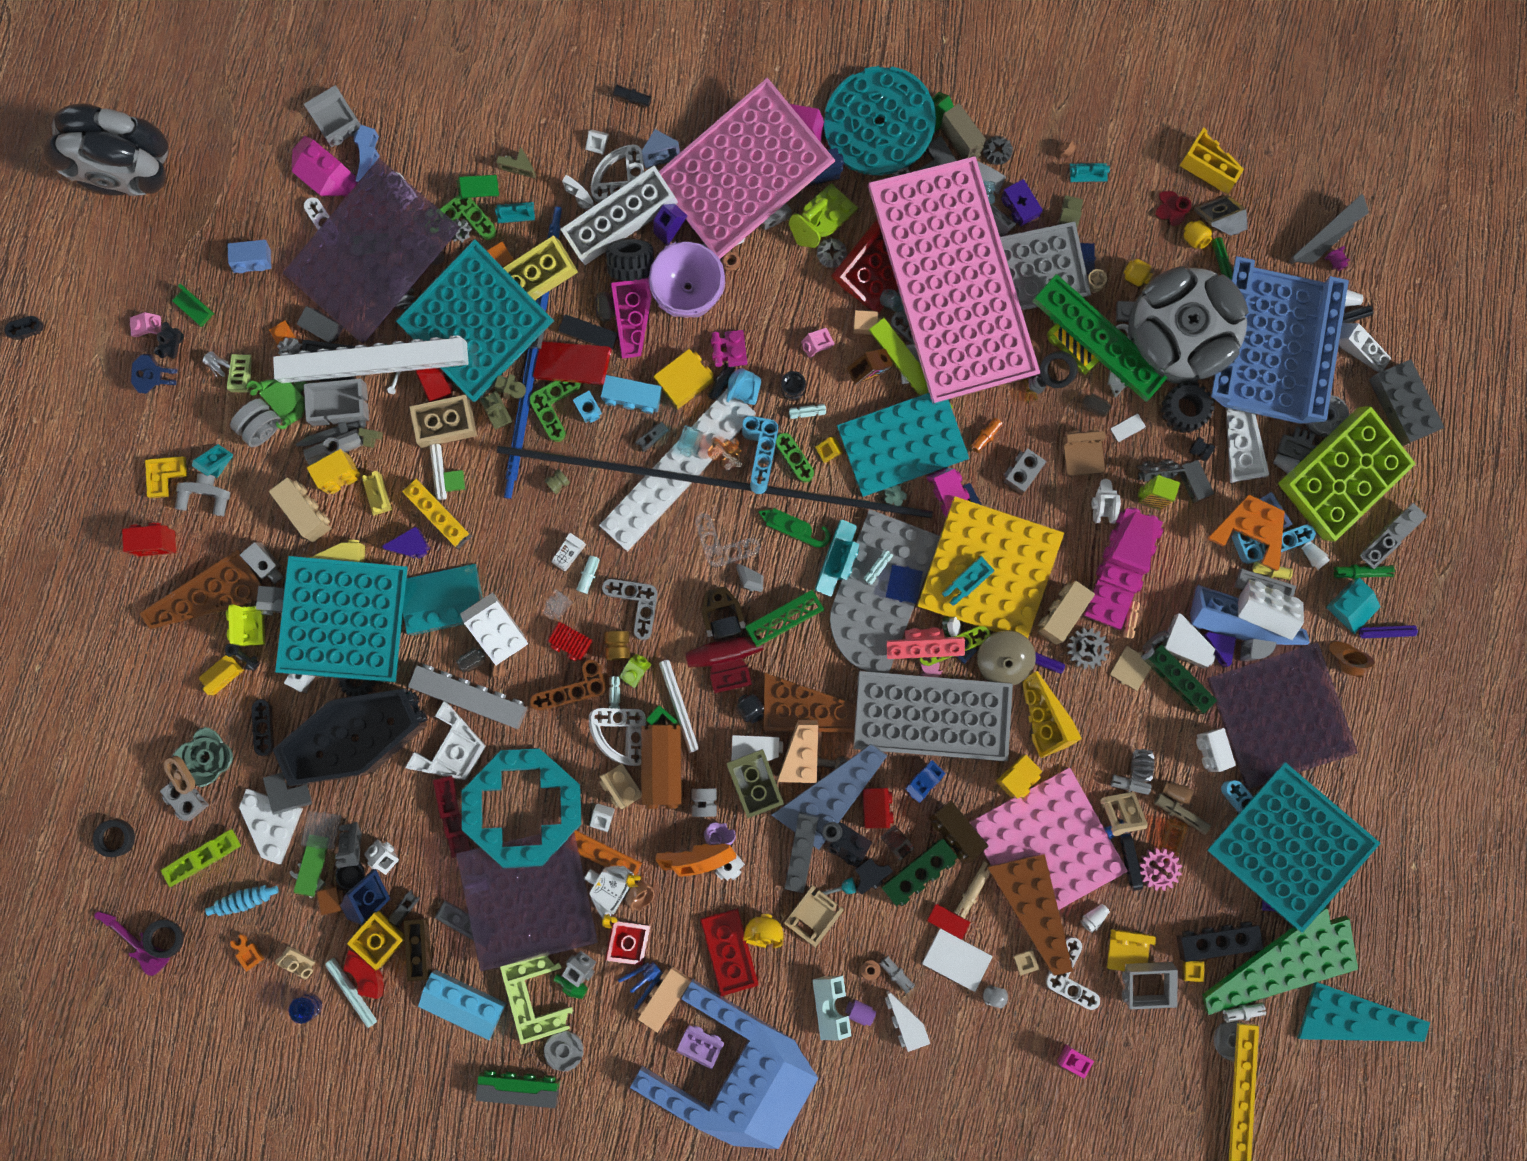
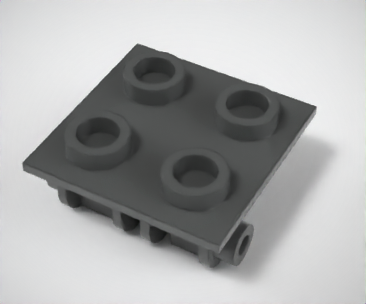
M1163 459L1159 463L1145 461L1142 462V465H1136L1141 470L1138 473V478L1143 480V482L1150 481V479L1157 475L1174 478L1178 475V472L1185 471L1182 466L1172 459Z

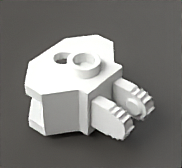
M1106 478L1101 480L1096 496L1092 498L1091 505L1092 509H1094L1093 521L1100 523V517H1108L1109 522L1115 524L1119 515L1121 500L1117 491H1113L1111 481Z

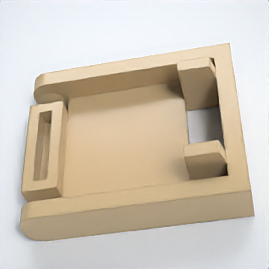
M812 885L785 920L784 924L816 948L844 909L840 907L837 912L834 911L838 904L820 890L813 895L812 892L816 887ZM799 919L814 930L811 936L796 926Z

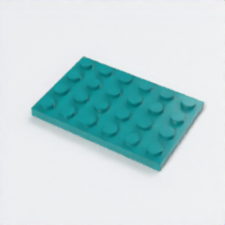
M930 393L837 425L862 497L970 459L949 400L933 404Z

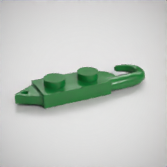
M776 508L759 511L767 527L817 548L825 547L830 541V532L824 526L821 529L825 532L826 536L824 540L819 541L811 537L812 527L809 523Z

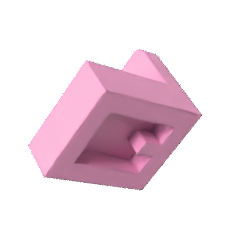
M827 328L809 333L801 341L803 349L809 358L819 351L831 348L835 344Z

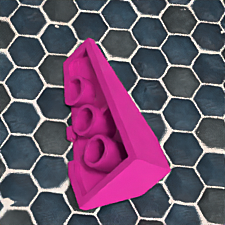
M649 278L634 281H614L611 285L622 359L639 357L642 353L652 298Z

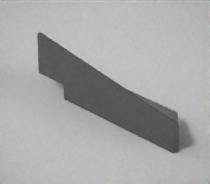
M1361 194L1288 262L1290 264L1299 262L1309 265L1316 262L1354 227L1353 223L1369 213L1364 195Z

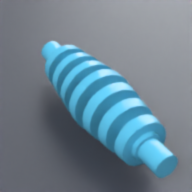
M266 885L260 886V889L259 887H253L252 890L250 888L244 889V891L238 890L236 893L229 894V897L225 896L221 900H216L214 906L206 908L205 911L207 916L215 913L218 916H223L233 912H244L248 908L251 909L255 905L262 904L263 901L270 900V896L279 893L277 886L268 888Z

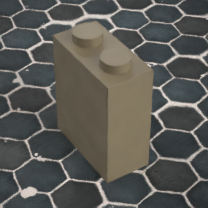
M959 103L944 113L940 129L962 159L975 156L977 159L981 155L980 153L984 148L983 145L986 138Z

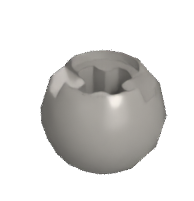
M989 985L983 993L984 1003L1003 1008L1008 1001L1006 989Z

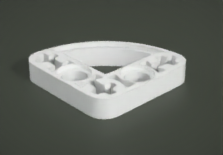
M638 145L620 147L609 153L599 163L591 183L592 197L596 202H601L608 197L607 188H610V193L613 194L615 188H622L638 177L630 174L633 168L640 169V175L644 173L642 150ZM632 151H636V153H637V154H636V161H637V163H636V162L633 163V158H632V155H631V154H632ZM626 157L628 181L601 183L607 169L616 161ZM599 189H602V192H607L602 193V196L598 197V194H596L598 193Z
M597 708L592 710L589 714V727L598 748L607 757L620 764L629 766L641 765V726H646L644 712L639 709ZM599 712L600 715H608V719H600L598 723V719H594V716L598 715ZM616 712L622 715L620 723L613 721V715ZM636 713L637 716H640V720H637V722L635 720H627V716H635ZM600 726L626 727L625 756L609 746L602 735ZM634 732L640 735L638 743H634L631 740V735ZM631 746H640V749H636V755H639L636 763L634 759H631V755L635 754V749H631Z

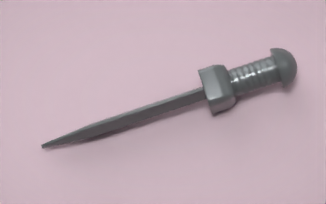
M359 420L348 424L340 422L337 427L306 437L296 443V446L313 445L325 441L327 438H334L360 427L365 428L366 421Z

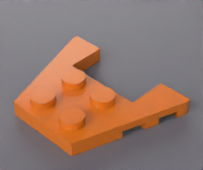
M1248 495L1218 528L1209 535L1208 540L1225 546L1232 530H1235L1267 545V550L1260 564L1273 571H1278L1280 568L1285 511Z

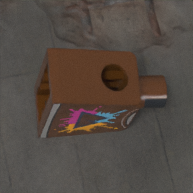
M879 349L864 353L848 366L847 370L854 385L882 375L894 363L886 349Z

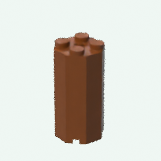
M648 725V729H646V726H641L642 805H645V809H657L658 805H665V809H676L678 804H682L681 725H676V729L672 725Z

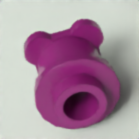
M1345 246L1330 252L1325 257V260L1329 259L1333 265L1332 270L1337 269L1340 271L1348 266L1350 259H1347L1343 252L1346 249Z

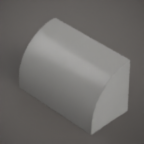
M1258 639L1241 642L1240 661H1253L1269 656L1274 651L1277 642Z

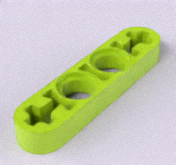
M979 626L955 637H965L968 639L969 644L965 648V651L984 642L981 638H977L974 640L976 644L973 645L972 639L968 634L972 633L973 637L978 634V630H981V632L986 633L984 636L985 640L990 636L988 628ZM953 656L940 657L941 659L938 660L937 657H932L930 663L927 660L923 661V658H919V661L924 666H931Z

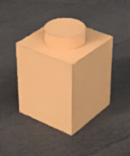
M855 310L853 334L872 335L869 329L881 320V318H878V312Z

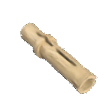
M984 861L968 890L962 894L963 898L954 913L959 915L963 908L964 910L960 917L964 919L972 904L976 903L975 899L990 875L988 869L986 872L984 871L988 865Z

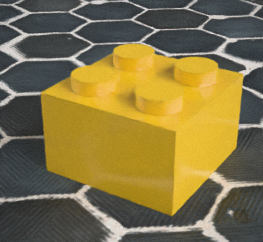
M342 449L307 467L317 488L327 494L338 492L341 486L352 484L361 476L351 456Z
M378 911L373 913L347 944L371 967L378 970L405 942V934Z

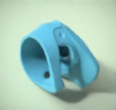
M743 368L734 371L728 381L726 402L736 398L744 401L746 404L755 405L761 385V378Z

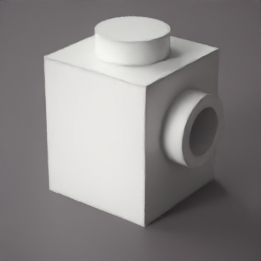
M289 674L284 684L300 692L307 693L315 676Z

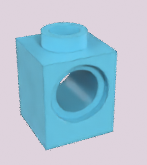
M590 391L573 399L585 423H592L600 418L601 410ZM586 405L593 406L590 412H585L583 409Z

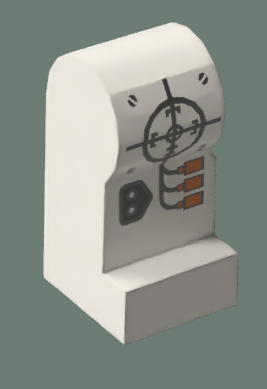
M569 533L560 550L554 556L552 564L566 571L586 544L572 533Z

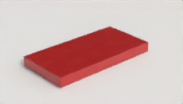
M542 342L533 377L540 380L604 385L612 349L608 346Z
M736 908L700 918L720 996L759 986L748 943H746L747 940H743L744 928L739 909Z

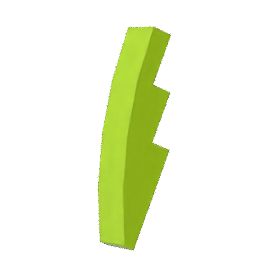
M233 829L228 830L214 840L208 841L196 850L182 856L162 869L161 872L170 888L241 847V844Z

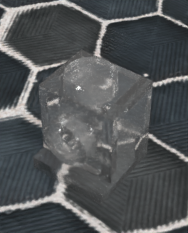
M555 589L553 592L556 595L549 597L543 612L551 620L554 617L559 620L573 603Z

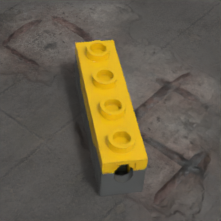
M415 479L402 491L456 548L460 549L472 537L419 480Z

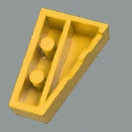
M1203 127L1179 166L1228 194L1244 169L1229 153H1225L1219 147L1220 143L1217 140L1214 141L1207 134L1205 127Z

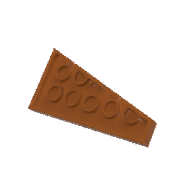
M237 549L139 614L148 628L153 630L227 610L229 605L241 606L256 602L258 586H263L253 569L240 556L242 552Z
M765 672L764 731H794L798 720H818V732H854L856 704Z
M1045 854L987 866V869L992 874L1052 975L1056 976L1073 972Z

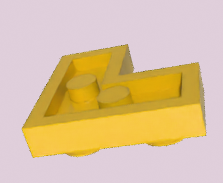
M184 456L145 460L147 497H169L168 478L187 476L186 458Z

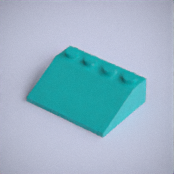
M476 564L407 578L403 616L408 635L414 636L465 625L460 613L483 599Z

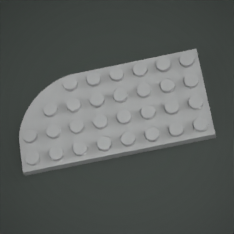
M869 509L857 543L860 544L859 552L852 564V572L847 580L841 581L830 612V625L838 649L851 664L867 672L889 673L894 659H887L886 642L887 640H902L904 630L909 622L940 536ZM884 550H888L892 553L893 557L887 562L879 576H876L873 584L867 583L864 577L868 572L870 573V569L878 558H881Z

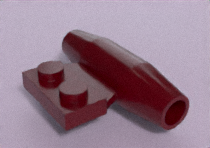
M755 635L757 640L761 639L760 635ZM738 636L707 643L685 652L688 668L712 666L710 677L715 694L752 685L748 666L742 659L764 649L763 644L756 647L750 636Z

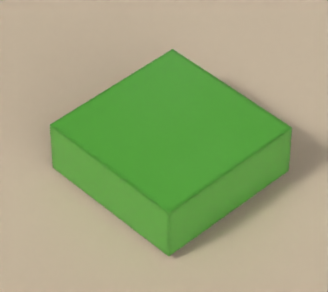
M463 470L443 472L446 492L466 490Z

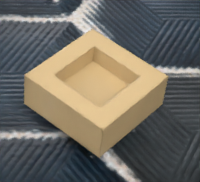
M1032 949L1013 955L1020 976L1039 970Z

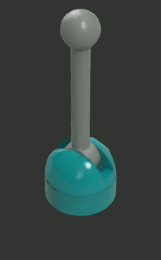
M852 877L844 880L841 887L823 891L822 893L827 895L843 891L846 894L857 893Z

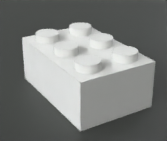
M1249 579L1239 595L1238 617L1293 640L1304 623L1303 602L1296 597L1283 594L1280 590L1271 589L1261 582Z
M493 592L460 613L466 627L495 665L528 645L524 634Z

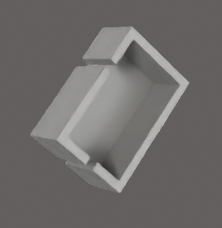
M362 379L304 384L306 422L310 425H330L329 421L332 424L340 422L351 423L359 420L369 421L368 404L365 402L368 401L367 384Z

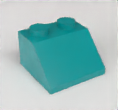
M1361 578L1351 580L1326 606L1353 634L1381 607L1374 591Z

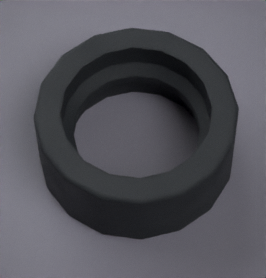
M1055 351L1049 354L1040 365V376L1043 382L1052 388H1063L1069 385L1075 379L1078 372L1075 358L1064 351ZM1054 359H1063L1070 367L1069 375L1062 381L1054 380L1048 374V365Z
M124 820L105 821L97 826L93 834L94 848L104 857L125 855L131 850L135 841L134 829ZM110 827H118L124 833V843L119 849L110 850L104 844V833Z
M158 920L146 928L142 944L149 955L156 958H169L180 951L184 943V934L182 928L177 923L169 920ZM162 927L170 928L175 934L173 946L166 951L156 950L151 942L153 933Z

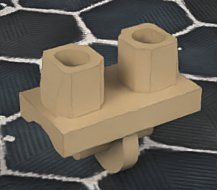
M288 946L283 955L275 960V963L301 978L307 979L313 972L312 966L315 961L300 953L298 949Z

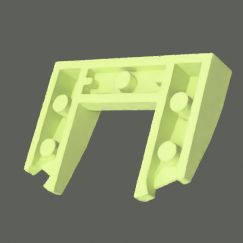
M548 951L500 965L521 1044L570 1028V1026L566 1025L568 1013L572 1014L573 1012L572 1007L535 1017L525 980L561 969L559 963L554 965L547 957L550 954Z

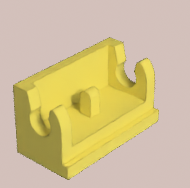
M374 471L370 476L363 475L362 479L373 516L391 511L382 474Z

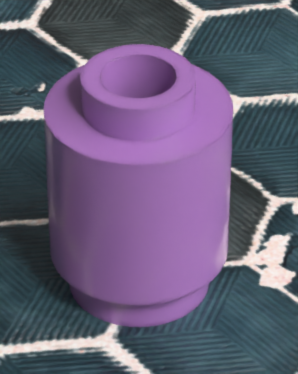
M854 1000L853 1003L849 1002L845 1011L850 1020L864 1026H871L876 1015V1011L872 1010L871 1006Z

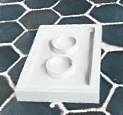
M939 928L922 964L975 992L993 956Z

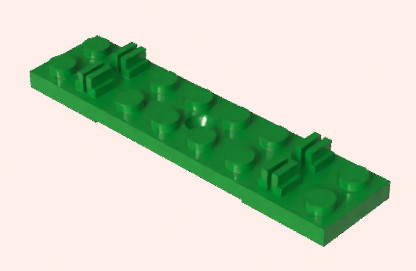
M1057 274L1032 301L1050 317L1051 321L1053 319L1055 324L1057 323L1114 373L1121 380V383L1124 382L1125 386L1131 388L1145 402L1150 400L1167 379L1165 375L1161 377L1157 374L1154 368L1146 362L1138 351L1136 344ZM1100 334L1105 338L1104 340L1100 339Z

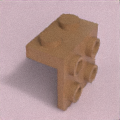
M1099 429L1087 430V433L1071 431L1063 438L1066 473L1068 476L1104 472L1102 442L1106 439L1105 431L1099 432Z

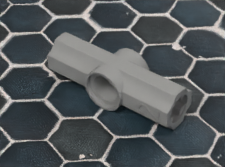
M356 429L335 438H327L323 443L303 450L309 466L339 449L348 452L363 446L362 436L358 435L359 431ZM333 444H337V449L331 452L330 447Z

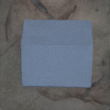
M654 129L642 149L645 169L654 165L669 163L680 153L678 141Z

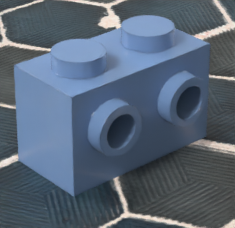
M266 240L228 243V263L233 273L271 269V249Z

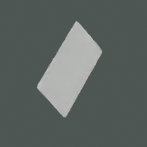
M1136 414L1112 427L1111 431L1117 441L1120 442L1146 426L1139 414Z

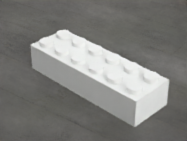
M654 165L561 228V231L579 259L586 265L606 252L610 244L625 239L652 221L663 205L677 204L678 201Z

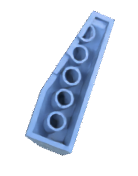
M1200 585L1196 587L1190 617L1192 625L1199 629L1203 628L1216 634L1236 637L1246 641L1258 639L1277 642L1276 644L1308 645L1310 643L1307 630L1300 628L1293 640H1290L1239 618L1238 598Z

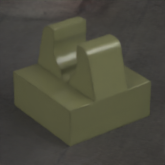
M359 428L358 435L364 436L363 446L374 448L376 439L382 440L383 432Z

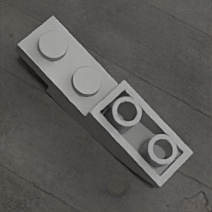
M1411 503L1377 534L1359 556L1372 569H1375L1427 515L1414 503Z

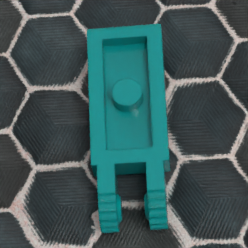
M980 556L942 592V595L944 597L948 596L957 587L960 593L950 601V604L954 606L963 597H967L995 570Z

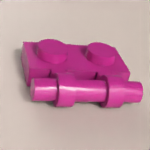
M743 330L725 332V338H720L718 332L712 333L711 346L714 351L712 358L715 361L716 367H721L723 365L722 361H728L729 367L747 365ZM726 347L727 352H722L721 348Z

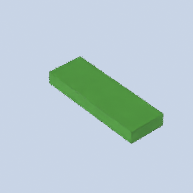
M309 835L294 888L295 894L315 896L330 842L329 838Z

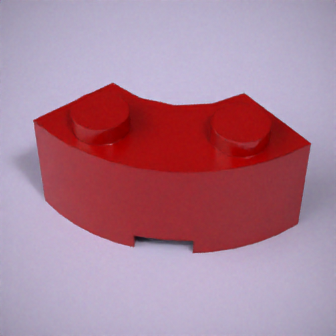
M353 949L348 950L343 970L350 973L356 979L358 995L374 999L383 996L384 982L381 971L371 967Z

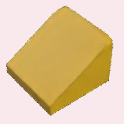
M829 437L815 446L823 463L843 453L835 437Z

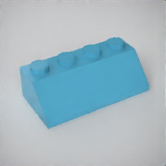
M435 970L431 973L423 989L418 1007L490 1040L507 1003Z

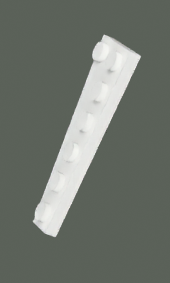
M1226 407L1230 483L1268 476L1269 471L1256 415Z

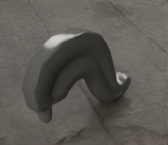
M1164 630L1151 637L1143 645L1145 653L1141 658L1146 660L1154 653V647L1165 638H1168L1169 633Z

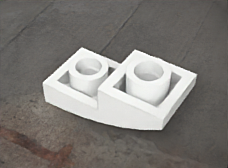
M565 175L562 180L564 188L568 193L575 195L578 205L585 210L594 207V202L588 192L577 181Z

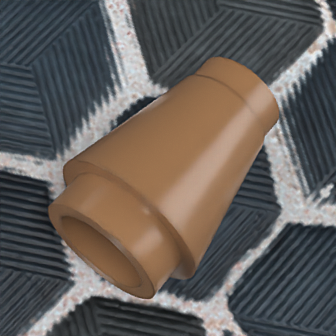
M1166 782L1162 793L1183 805L1184 803L1189 804L1194 790L1190 789V786Z

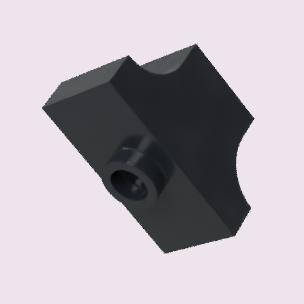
M869 857L858 867L854 868L860 879L856 888L861 895L872 887L876 889L884 883L882 879L893 871L888 864L883 866L876 865Z

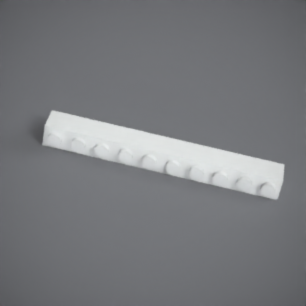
M450 336L449 339L435 337L431 338L430 341L415 339L411 343L396 341L392 343L393 345L376 343L373 347L357 345L353 349L338 347L333 351L319 349L314 353L310 351H300L299 354L294 355L291 353H281L280 356L273 357L274 379L280 383L468 365L467 342L461 336Z

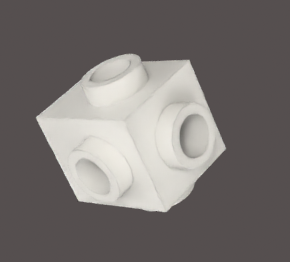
M378 839L364 854L368 859L367 864L372 869L379 870L385 875L399 860L393 852L395 848L390 843H383Z
M738 855L736 859L729 862L732 865L731 869H726L724 865L714 871L721 880L723 878L727 881L730 878L734 880L742 873L740 869L745 863Z

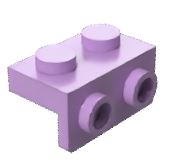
M689 1025L676 1052L712 1069L724 1042L716 1035L704 1033L703 1029L698 1026Z

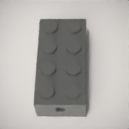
M1411 359L1382 371L1369 379L1386 417L1402 446L1445 428Z

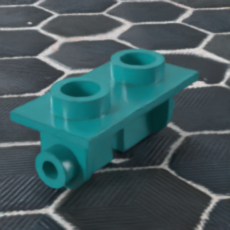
M1107 163L1070 164V182H1107V173L1110 172V166H1107Z
M534 202L496 205L495 212L498 223L535 220Z

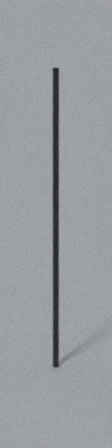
M505 446L497 447V453L752 491L750 483ZM767 486L764 492L765 494L932 518L933 511L770 486Z

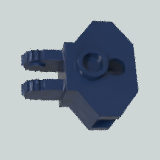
M142 354L132 363L131 383L138 393L147 394L156 385H177V381L174 379H162V372L175 374L178 369L163 367V365L157 363L152 354ZM139 370L143 372V376L139 374Z

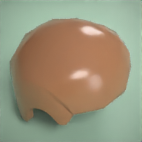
M644 882L636 883L638 887H630L626 894V902L632 912L634 910L641 912L642 908L648 906L654 899L653 887Z

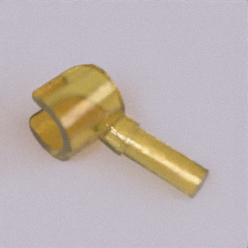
M1024 378L1027 392L1025 401L1027 403L1030 402V394L1033 395L1034 401H1037L1038 395L1030 390L1028 378Z

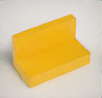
M225 655L202 674L199 680L205 686L203 688L205 693L214 696L244 670L233 657Z

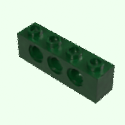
M1163 645L1156 646L1153 655L1144 660L1197 715L1205 714L1217 701Z
M940 838L880 887L896 907L898 905L902 907L910 900V895L914 892L916 894L920 893L925 888V883L929 880L931 882L935 881L941 875L939 872L944 868L947 870L956 863L955 859L958 857L945 840ZM933 856L940 858V864L936 867H933L930 863ZM918 868L925 870V876L922 879L915 877V871ZM904 880L910 883L907 891L900 890V883Z

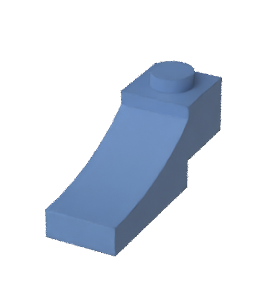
M360 125L359 130L354 134V142L359 148L360 153L356 182L360 187L367 189L380 156L375 149L379 136L375 129Z

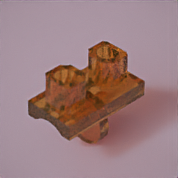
M716 437L711 440L712 446L707 453L712 460L716 461L721 455L725 458L720 463L727 471H730L735 466L739 468L742 465L738 455L741 452V449L738 447L739 440L736 438L731 441L725 439L724 443Z

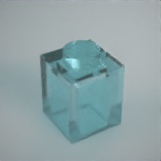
M685 425L677 445L680 454L686 457H691V455L696 457L704 436L703 432Z

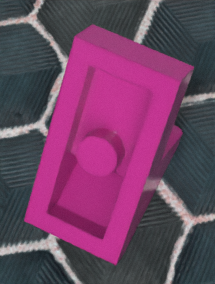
M1066 1044L1057 1063L1085 1079L1094 1061Z

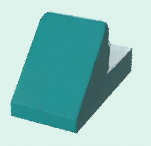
M217 444L194 459L192 467L206 476L212 475L218 478L232 459L233 454Z

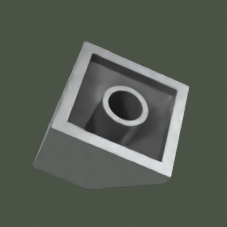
M1229 195L1194 208V211L1210 225L1230 236L1237 235L1248 229L1246 209Z

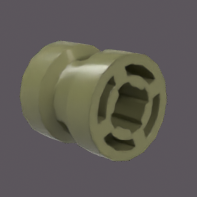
M559 468L554 471V477L551 476L544 479L555 494L560 492L562 485L567 486L571 483Z

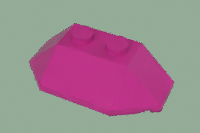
M304 136L292 149V173L320 196H349L358 187L356 177L313 139Z

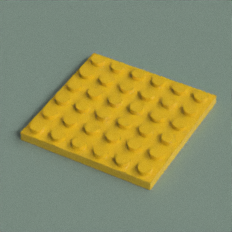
M954 496L917 606L948 617L950 616L951 618L957 617V620L976 626H984L994 632L1011 630L1021 633L1028 638L1064 532ZM982 556L995 571L967 597H963L957 604L952 606L950 601L960 593V590L956 587L946 597L942 595V592L973 562Z

